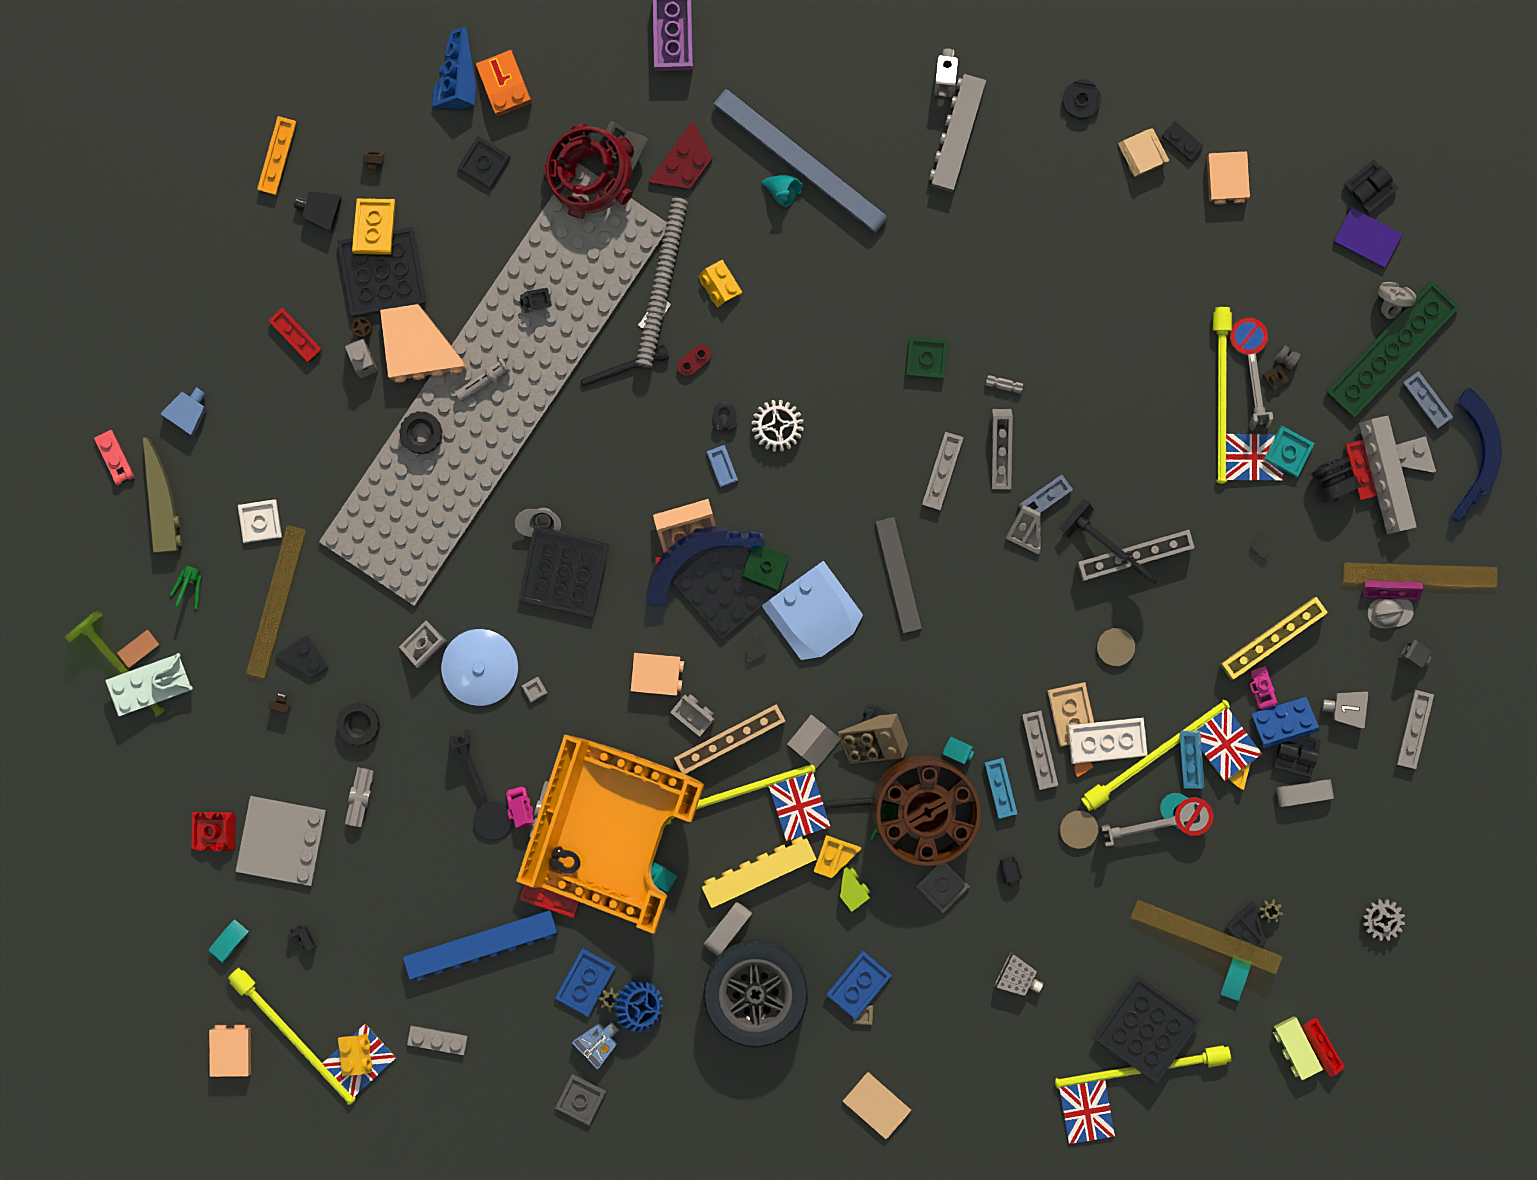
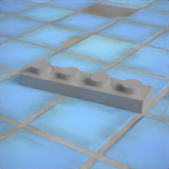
M945 432L922 505L941 510L964 437Z
M1414 690L1396 765L1412 769L1417 768L1434 694Z
M1040 710L1023 714L1022 718L1039 790L1058 786L1042 712Z

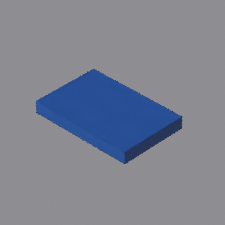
M582 948L554 999L589 1017L616 966Z
M861 951L826 993V996L856 1020L892 975L864 951Z

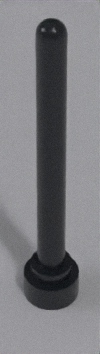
M664 344L654 350V360L664 361L669 359ZM638 358L583 378L581 385L586 386L638 366L635 363Z
M900 790L893 791V793H890V796L897 797ZM872 797L822 802L825 809L871 805ZM882 800V803H891L899 806V804Z

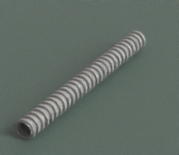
M681 198L671 199L673 204L670 205V216L667 217L669 221L666 222L668 226L665 228V239L662 240L664 244L661 245V256L658 258L660 260L657 263L659 267L656 268V279L653 281L655 285H652L654 290L651 291V302L648 303L650 308L647 309V320L644 321L646 325L643 326L645 330L642 332V343L639 344L641 348L638 349V360L635 362L638 366L650 368L653 365L651 361H654L655 344L658 343L656 338H659V327L662 325L660 321L663 320L661 316L664 315V303L667 302L665 298L668 297L666 293L669 291L668 286L671 284L669 280L672 279L670 275L673 274V263L676 261L674 257H677L675 252L678 251V240L681 238L679 234H682L683 217L686 216L684 211H687L686 205H688V202Z

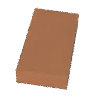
M146 630L117 654L127 667L131 668L160 644L151 632Z

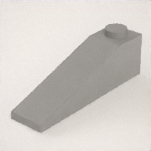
M992 409V489H1011L1013 424L1011 409Z

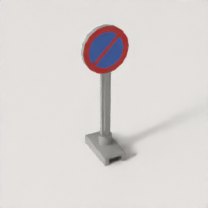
M1244 318L1233 325L1232 331H1230V341L1237 352L1248 356L1255 404L1254 414L1249 422L1250 431L1255 429L1256 424H1265V429H1269L1273 421V413H1266L1265 407H1263L1256 354L1264 349L1268 341V332L1261 321L1255 318Z

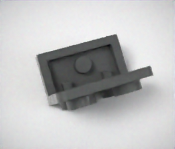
M610 121L606 131L612 133L618 139L625 136L635 149L629 154L633 170L648 139ZM603 135L599 143L608 149L609 147L605 142L609 138ZM614 156L617 163L613 166L619 168V159Z

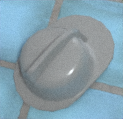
M548 508L526 509L516 516L515 528L520 534L532 537L534 526L560 531L561 521Z
M1377 599L1368 608V618L1378 628L1399 627L1406 625L1412 619L1414 608L1408 599Z

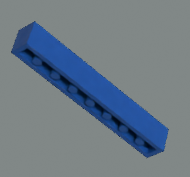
M548 910L404 956L403 960L409 979L415 978V981L426 978L425 974L433 972V975L444 973V968L451 967L452 970L462 967V963L470 961V964L481 961V957L485 955L491 958L500 955L499 951L504 949L510 952L518 949L517 945L525 943V946L537 943L536 939L542 937L544 940L554 938V933H557L558 930L552 911Z

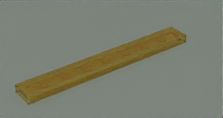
M287 525L246 673L266 678L305 538L306 530Z
M1343 563V582L1364 583L1370 580L1422 582L1424 585L1497 587L1498 567Z
M1137 900L1131 916L1133 919L1273 974L1277 973L1283 957L1140 900Z

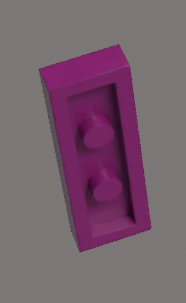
M1365 581L1362 597L1420 600L1423 583L1414 581Z

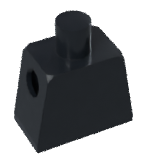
M309 192L307 200L299 197L296 198L294 208L303 210L302 218L332 233L342 197L336 194Z

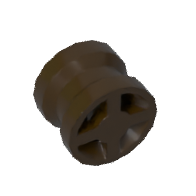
M357 318L352 323V331L359 338H367L372 333V325L367 319Z

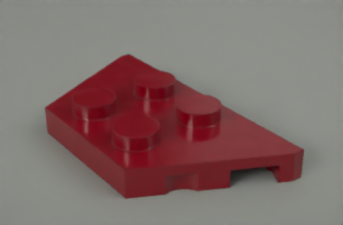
M693 122L689 124L649 180L651 184L691 190L713 158Z

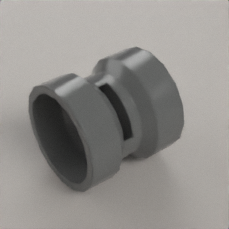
M1283 345L1274 361L1284 364L1291 371L1301 354L1296 351L1292 352L1288 346Z

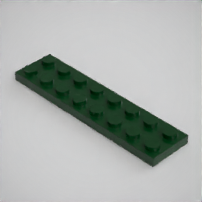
M1431 281L1416 296L1414 304L1407 306L1326 393L1355 418L1459 309V306Z

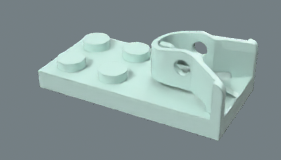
M180 653L105 680L118 717L193 689L182 665Z

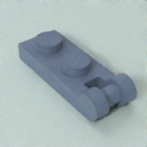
M1061 474L1020 503L1018 507L1021 509L1025 505L1031 508L1029 504L1034 502L1038 507L1035 511L1041 513L1073 489Z

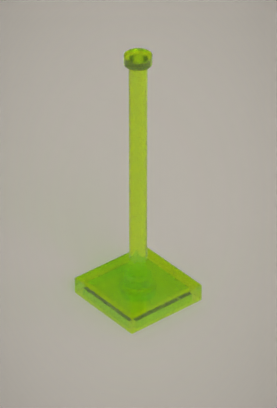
M99 610L93 612L65 636L70 643L82 633L84 636L87 635L120 674L129 672L92 630L93 627L91 625L103 616ZM157 703L149 705L154 711L155 717L165 710L163 707L160 708Z

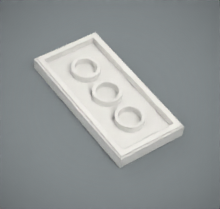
M1144 718L1067 725L1071 764L1147 756Z

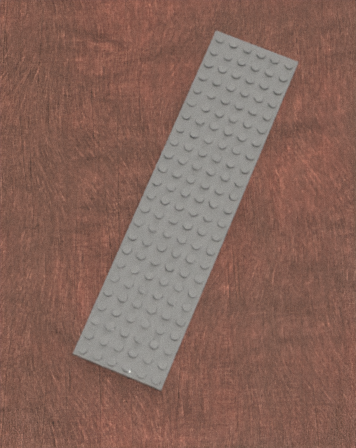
M578 163L576 176L571 179V182L574 186L581 184L588 186L599 177ZM568 188L560 193L565 199L567 194L582 198L587 202L597 199L596 194H574ZM605 188L602 191H600L601 196L606 194L603 192ZM553 194L451 345L465 362L467 369L462 370V373L459 374L446 372L443 373V376H430L319 542L412 605L415 606L664 237V233H666L665 228L668 226L666 221L633 199H630L625 205L616 202L604 211L585 213L582 220L568 215L569 208L562 204ZM548 288L552 306L524 313L520 306V295L526 291ZM499 358H502L511 372L504 373L497 378L496 382H489L463 401L458 398L455 391L484 373L487 366L491 367L499 361ZM416 411L432 414L440 422L443 430L440 445L428 454L413 453L400 440L399 429L401 428V423L405 417ZM419 423L413 427L412 437L415 441L425 442L429 439L431 432L426 424Z

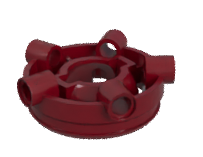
M579 124L573 126L570 131L563 134L554 143L543 167V177L548 182L555 197L569 208L567 214L583 220L585 213L604 211L616 202L621 205L629 202L633 195V192L628 189L632 174V163L629 154L635 149L625 136L618 139L604 129L590 127L587 124ZM590 133H598L608 137L609 140L605 143L609 148H605L597 141H592ZM558 156L565 162V166L557 160ZM587 156L602 157L603 164L606 165V173H601L599 178L588 186H583L582 184L574 186L571 179L576 176L577 165L583 158ZM615 156L619 159V172L617 178L611 180L613 165L617 163L614 158ZM555 181H561L562 183L556 187ZM568 188L574 194H596L597 199L587 202L582 198L567 194L565 199L560 193ZM605 188L603 192L606 194L601 196L600 191H602Z

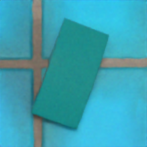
M234 919L213 943L208 952L223 964L249 934V931Z
M1233 956L1220 995L1239 1001L1252 964L1251 961Z

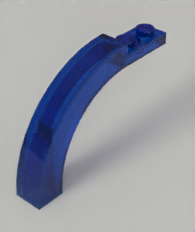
M1470 387L1464 390L1455 405L1469 416L1478 431L1482 446V461L1475 482L1450 516L1455 522L1460 521V519L1464 520L1470 512L1467 509L1471 504H1476L1481 497L1479 493L1483 495L1489 493L1497 478L1502 457L1501 436L1495 417L1485 401Z
M713 526L684 536L674 543L657 562L647 588V604H667L670 583L680 566L691 556L716 546H765L763 533H760V531L741 533V531L737 530L727 533L725 526Z

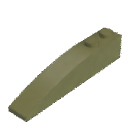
M146 437L143 438L153 552L179 551V547L182 546L181 535H178L177 529L180 527V518L176 516L173 495L161 460L151 440Z

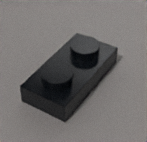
M1176 121L1162 135L1166 141L1189 161L1203 147L1199 141Z

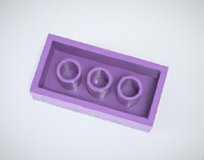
M653 0L655 71L693 70L691 0Z

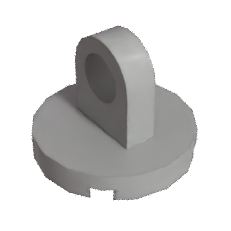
M1383 282L1378 288L1379 296L1384 299L1381 313L1387 319L1396 318L1403 306H1412L1415 302V293L1408 287L1400 288L1398 283Z

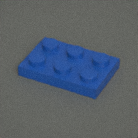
M1307 697L1251 714L1264 748L1319 732V726Z

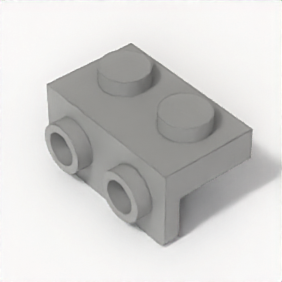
M691 694L688 697L684 695L670 713L700 737L713 722L714 718L712 715L714 713L707 707L703 709L697 705L699 701Z

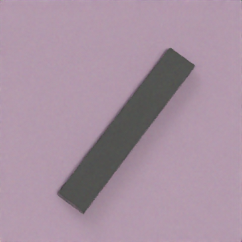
M895 518L876 521L902 631L906 633L922 629Z

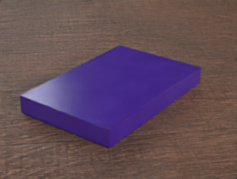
M1351 207L1333 242L1385 268L1402 233Z

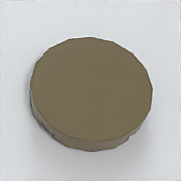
M1112 628L1105 631L1097 642L1099 658L1111 666L1126 664L1135 652L1133 637L1127 631L1120 628Z
M1072 811L1062 819L1060 835L1068 846L1076 849L1086 848L1096 840L1098 824L1089 813Z

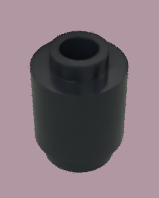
M1014 857L1000 860L999 868L1003 882L1008 883V886L1020 883L1019 879H1022L1018 861H1015Z

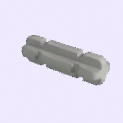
M987 376V386H996L998 389L1010 392L1013 390V392L1019 394L1023 390L1022 383H1013L1011 380Z

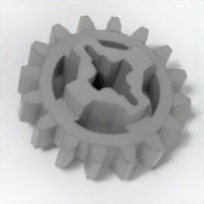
M1377 899V904L1371 902L1372 908H1365L1368 914L1362 915L1363 918L1367 919L1366 922L1362 923L1364 926H1368L1366 932H1373L1372 938L1378 935V940L1380 941L1383 940V937L1389 941L1390 935L1396 938V931H1403L1400 925H1405V922L1401 921V918L1405 917V915L1399 914L1402 908H1395L1396 902H1392L1389 905L1388 899H1385L1384 903H1382L1381 899ZM1385 907L1390 908L1394 914L1387 913ZM1377 910V914L1372 918V914ZM1382 915L1384 917L1390 918L1385 921V924L1376 921H1380V919H1382ZM1393 922H1396V923H1395V926H1394L1393 929L1391 930L1390 927H1391L1392 923H1393ZM1373 926H1379L1382 933L1376 931Z

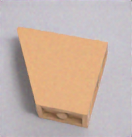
M418 304L380 310L388 377L392 381L400 383L405 382L407 378L420 380L424 379L426 375L439 377L443 376V373L446 372L459 374L462 373V370L467 369L465 362Z

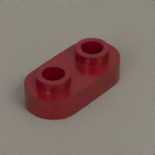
M698 345L678 362L679 373L685 377L695 374L711 359L710 349L706 345ZM704 351L705 356L702 358L699 357L698 352ZM685 363H689L691 365V368L689 370H685L683 368Z

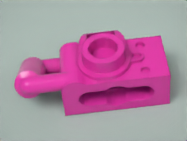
M1266 666L1250 671V677L1253 681L1248 685L1251 693L1255 696L1258 708L1265 710L1276 706L1277 699ZM1270 695L1271 700L1261 702L1260 698Z
M521 786L508 790L506 797L509 809L507 811L509 819H514L515 828L524 829L534 824L533 808L530 806V799L527 796L526 788ZM522 794V796L512 800V797Z

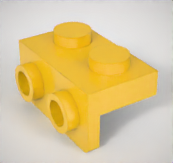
M723 260L705 268L698 274L700 283L705 287L716 307H720L728 300L742 293Z
M368 1034L339 1037L342 1076L371 1073L372 1060L370 1057Z

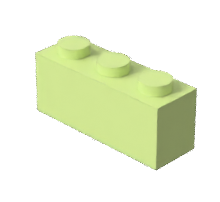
M1293 1016L1274 1026L1275 1032H1273V1035L1278 1043H1282L1284 1047L1282 1053L1286 1060L1290 1059L1293 1065L1290 1068L1295 1078L1299 1077L1301 1080H1304L1323 1070L1296 1017Z

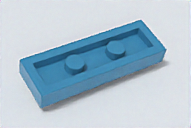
M1181 731L1180 744L1184 788L1202 789L1205 786L1201 732Z
M1004 758L985 762L998 819L1016 815L1017 810Z

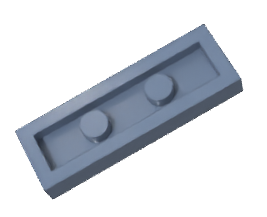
M1419 371L1402 383L1436 429L1453 418Z

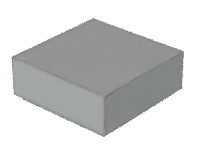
M539 677L522 685L530 702L547 694Z

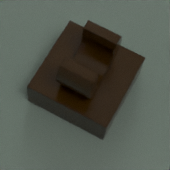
M365 151L362 162H368V171L376 172L378 163L382 164L384 161V152Z
M1280 364L1262 374L1272 391L1289 381Z
M278 693L276 702L270 701L268 709L289 713L291 706L285 704L287 695Z

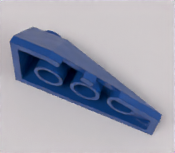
M462 27L450 33L445 50L447 57L444 65L440 66L439 70L442 74L439 83H435L432 101V107L465 109L475 104L476 84L467 28Z

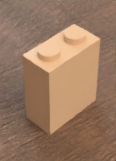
M1247 151L1208 154L1209 202H1214L1215 205L1226 204V201H1233L1234 204L1245 203V200L1250 198Z
M634 653L631 691L677 695V692H681L682 680H679V673H683L684 661H680L681 657Z
M215 1025V1028L210 1029V1077L251 1075V1028H246V1025H234V1028H226V1025Z

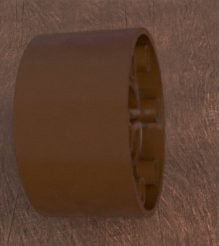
M916 755L896 762L878 780L871 800L872 819L877 832L892 852L901 859L913 864L934 866L955 859L970 846L979 829L981 807L975 788L959 769L939 757ZM941 767L959 777L947 790L936 784ZM916 768L919 784L906 790L896 778L905 771ZM927 769H932L934 772L933 776L929 779L924 778V772ZM898 788L900 790L899 795L891 797V789ZM960 789H965L967 792L966 796L961 799L957 798V792ZM923 792L936 793L927 799H920L915 806L908 809L910 801L916 795ZM882 800L899 804L898 817L881 821L880 810ZM970 802L968 821L955 819V805ZM943 811L942 817L933 826L927 828L916 827L924 821L933 820L937 814ZM891 827H898V834L890 836L889 829ZM959 828H964V830H963V832L960 834V836L957 837V836H956V831H957V829H959ZM906 833L917 839L913 853L907 852L895 845ZM948 833L955 841L946 848L937 851L934 840ZM924 847H931V853L922 854Z

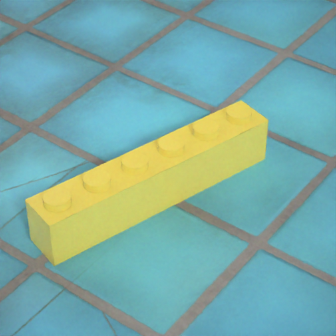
M1317 597L1312 598L1220 663L1221 667L1228 677L1234 680L1328 612Z
M802 836L791 841L792 845L788 847L781 845L775 848V853L769 856L766 852L756 857L758 860L756 862L750 863V861L740 864V869L734 872L730 869L721 873L723 877L717 880L715 877L704 881L705 885L702 886V889L711 908L817 860L807 838L803 839Z

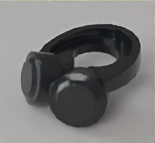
M723 401L715 406L713 411L714 423L712 425L714 429L718 431H731L736 428L738 424L735 421L736 411L733 405ZM723 407L730 410L726 425L723 424L722 418L719 416V410Z
M561 846L554 848L551 853L552 858L549 859V866L553 871L558 870L562 873L571 874L580 868V858L576 853L564 850ZM560 857L564 859L572 857L574 864L568 868L564 866V863L558 862V859Z

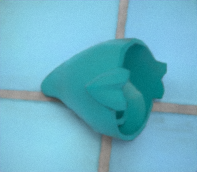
M788 175L768 177L762 181V184L768 188L776 202L783 207H788L794 201L797 194L801 193V188L803 187L802 182Z

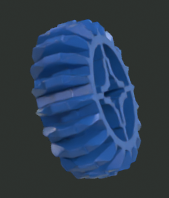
M640 980L631 981L628 983V986H622L623 991H617L620 995L619 998H614L617 1001V1005L612 1006L614 1009H617L614 1013L618 1017L617 1022L622 1024V1028L630 1032H646L648 1027L653 1028V1022H659L657 1016L662 1015V1012L659 1011L660 1008L664 1007L663 1004H660V1001L663 1000L661 996H658L660 991L655 989V986L649 984V982ZM634 1004L643 1007V1009L634 1006Z

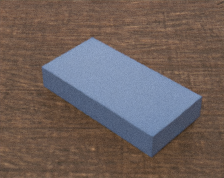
M725 445L707 451L720 488L737 482L738 479Z

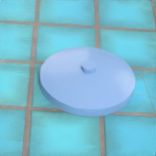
M485 629L469 630L454 638L446 648L441 663L442 677L448 690L460 701L475 706L490 705L504 698L513 688L518 676L517 655L512 645L500 634Z

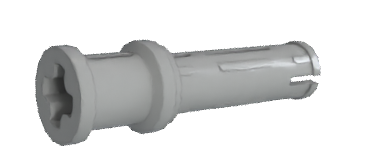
M499 358L497 363L491 367L487 366L484 373L455 391L458 398L463 401L489 382H496L498 377L506 372H511L504 360Z

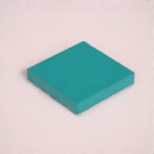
M1280 426L1263 460L1297 478L1315 443L1284 426Z

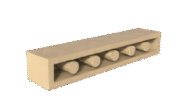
M776 704L680 754L674 759L681 772L686 774L785 722V719Z

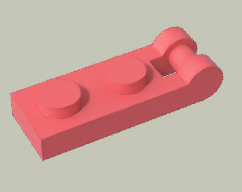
M113 430L95 437L96 444L115 484L119 486L123 484V481L135 478ZM123 468L125 472L119 475L117 470Z

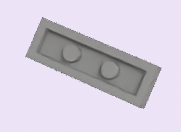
M411 1025L407 1045L465 1055L468 1036Z

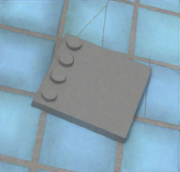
M250 796L236 872L312 886L327 810Z

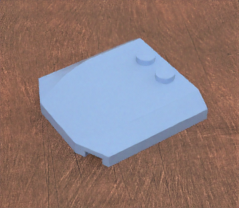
M824 561L762 605L765 612L800 660L824 656L853 635L863 616Z

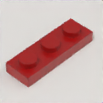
M281 308L268 320L308 363L322 351L317 343L284 308Z
M1364 441L1346 444L1345 448L1350 460L1349 463L1353 467L1351 470L1352 474L1357 476L1361 485L1357 489L1359 500L1377 496Z
M525 884L519 898L521 901L573 918L579 901L545 888H533Z
M1316 1017L1310 1019L1301 1028L1329 1077H1333L1344 1069L1345 1066Z

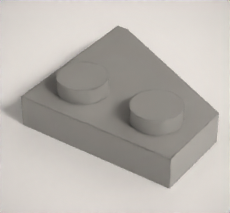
M1426 436L1396 445L1401 467L1430 473L1436 472Z
M1023 505L1006 539L1039 555L1041 551L1040 513Z

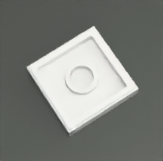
M276 499L238 505L243 543L282 538Z

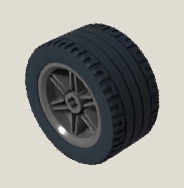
M764 940L740 942L724 950L712 963L704 983V1006L711 1023L725 1038L742 1046L757 1048L770 1046L788 1037L801 1022L808 1002L806 977L795 957L781 946ZM763 972L768 974V978L765 980L760 977ZM743 974H747L749 976L747 981H743L741 979V976ZM774 988L779 990V994L776 996L771 993ZM753 989L761 991L759 993L760 998L751 997ZM735 991L740 993V997L737 999L733 997ZM764 1006L770 1007L769 1013L763 1012ZM749 1007L751 1013L749 1015L744 1014V1008Z

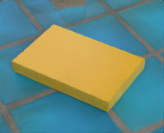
M357 199L352 246L353 254L391 255L395 199Z

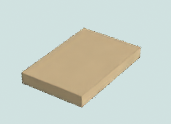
M1085 682L1047 690L1060 747L1069 745L1067 725L1094 723Z
M869 1072L863 1076L842 1100L885 1139L890 1136L911 1112L908 1106Z

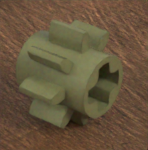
M1274 899L1271 900V903L1264 900V907L1258 908L1263 912L1260 918L1267 917V923H1270L1271 919L1278 922L1277 916L1283 915L1282 912H1279V908L1282 905H1274ZM1272 906V909L1275 910V913H1271V915L1269 916V913L1266 912L1267 908L1270 909Z
M613 987L610 989V992L608 993L606 990H603L605 996L599 997V1000H603L604 1002L601 1008L607 1006L609 1007V1012L611 1011L612 1006L617 1005V1001H613L612 1004H609V1001L606 1000V998H608L609 995H613V998H618L619 995L618 992H613Z

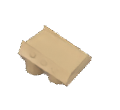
M1153 128L1118 143L1121 153L1129 165L1128 168L1134 176L1145 174L1169 162Z

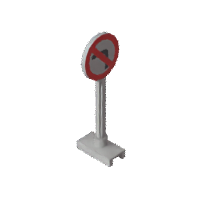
M1198 797L1188 798L1177 806L1175 816L1125 828H1110L1108 824L1101 826L1102 831H1108V833L1104 834V837H1109V840L1104 841L1105 846L1114 845V840L1122 838L1121 836L1171 825H1177L1183 833L1188 835H1201L1211 827L1213 811L1205 800Z

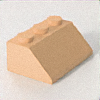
M708 499L653 515L665 557L720 541Z

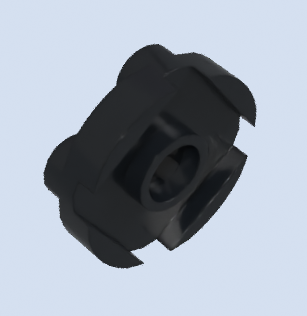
M1088 80L1074 81L1065 89L1063 94L1065 111L1075 118L1084 119L1093 116L1101 104L1100 91L1093 82ZM1081 94H1084V98L1087 99V102L1080 104L1077 100V97H1080Z

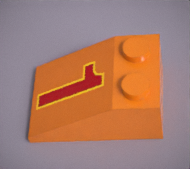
M511 50L476 63L496 117L532 104Z

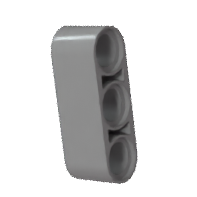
M1331 779L1276 788L1279 807L1334 798Z
M736 901L703 946L718 957L752 912Z

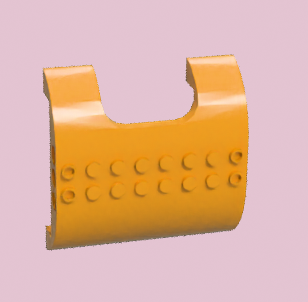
M564 735L517 882L533 888L542 887L634 922L637 924V928L655 934L667 895L659 890L652 880V863L667 822L672 817L692 822L704 784L681 772L627 752L582 738ZM561 846L564 850L576 853L580 858V868L571 874L562 873L558 870L553 871L549 866V859L552 858L551 853L554 848ZM560 857L558 862L564 863V866L569 868L573 866L574 859L572 857H566L565 859Z

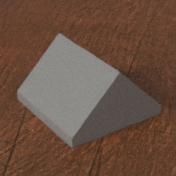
M426 620L399 648L417 668H421L447 640Z
M810 715L787 745L817 768L840 741V737L813 715Z

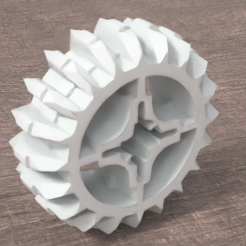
M772 400V407H769L767 402L764 403L766 410L764 411L763 408L759 407L758 410L762 414L755 413L754 417L759 420L752 421L753 425H758L757 428L752 429V432H759L754 438L759 439L761 437L762 440L759 442V445H763L766 442L765 449L767 450L770 445H773V452H776V446H780L781 452L784 451L783 445L785 444L790 449V441L796 445L797 441L794 437L801 438L797 431H803V427H798V424H802L803 420L796 419L801 416L800 412L794 415L793 412L796 410V407L794 406L789 410L790 403L787 402L785 407H783L782 400H779V406H775V400ZM778 410L786 412L792 420H781ZM772 412L773 421L761 426L764 417ZM775 416L777 417V421H780V423L783 424V426L780 427V435H778V431H776V428L773 429L772 427L773 425H775ZM794 426L792 434L783 440V430ZM763 431H773L776 434L777 441L768 439Z

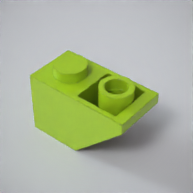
M846 866L843 869L840 897L852 912L870 899L868 896L870 891L864 883L860 885L856 880L859 876L853 868L848 869Z

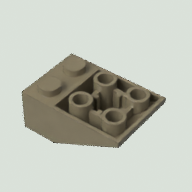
M897 714L880 715L838 732L850 764L900 759L904 757L908 747V742Z

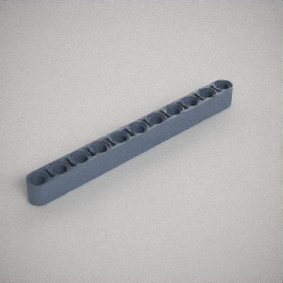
M727 89L713 103L717 109L874 233L888 219L883 212Z

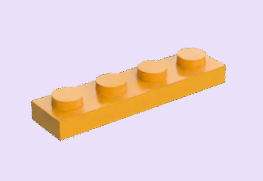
M277 117L258 184V191L277 196L297 125L296 121Z

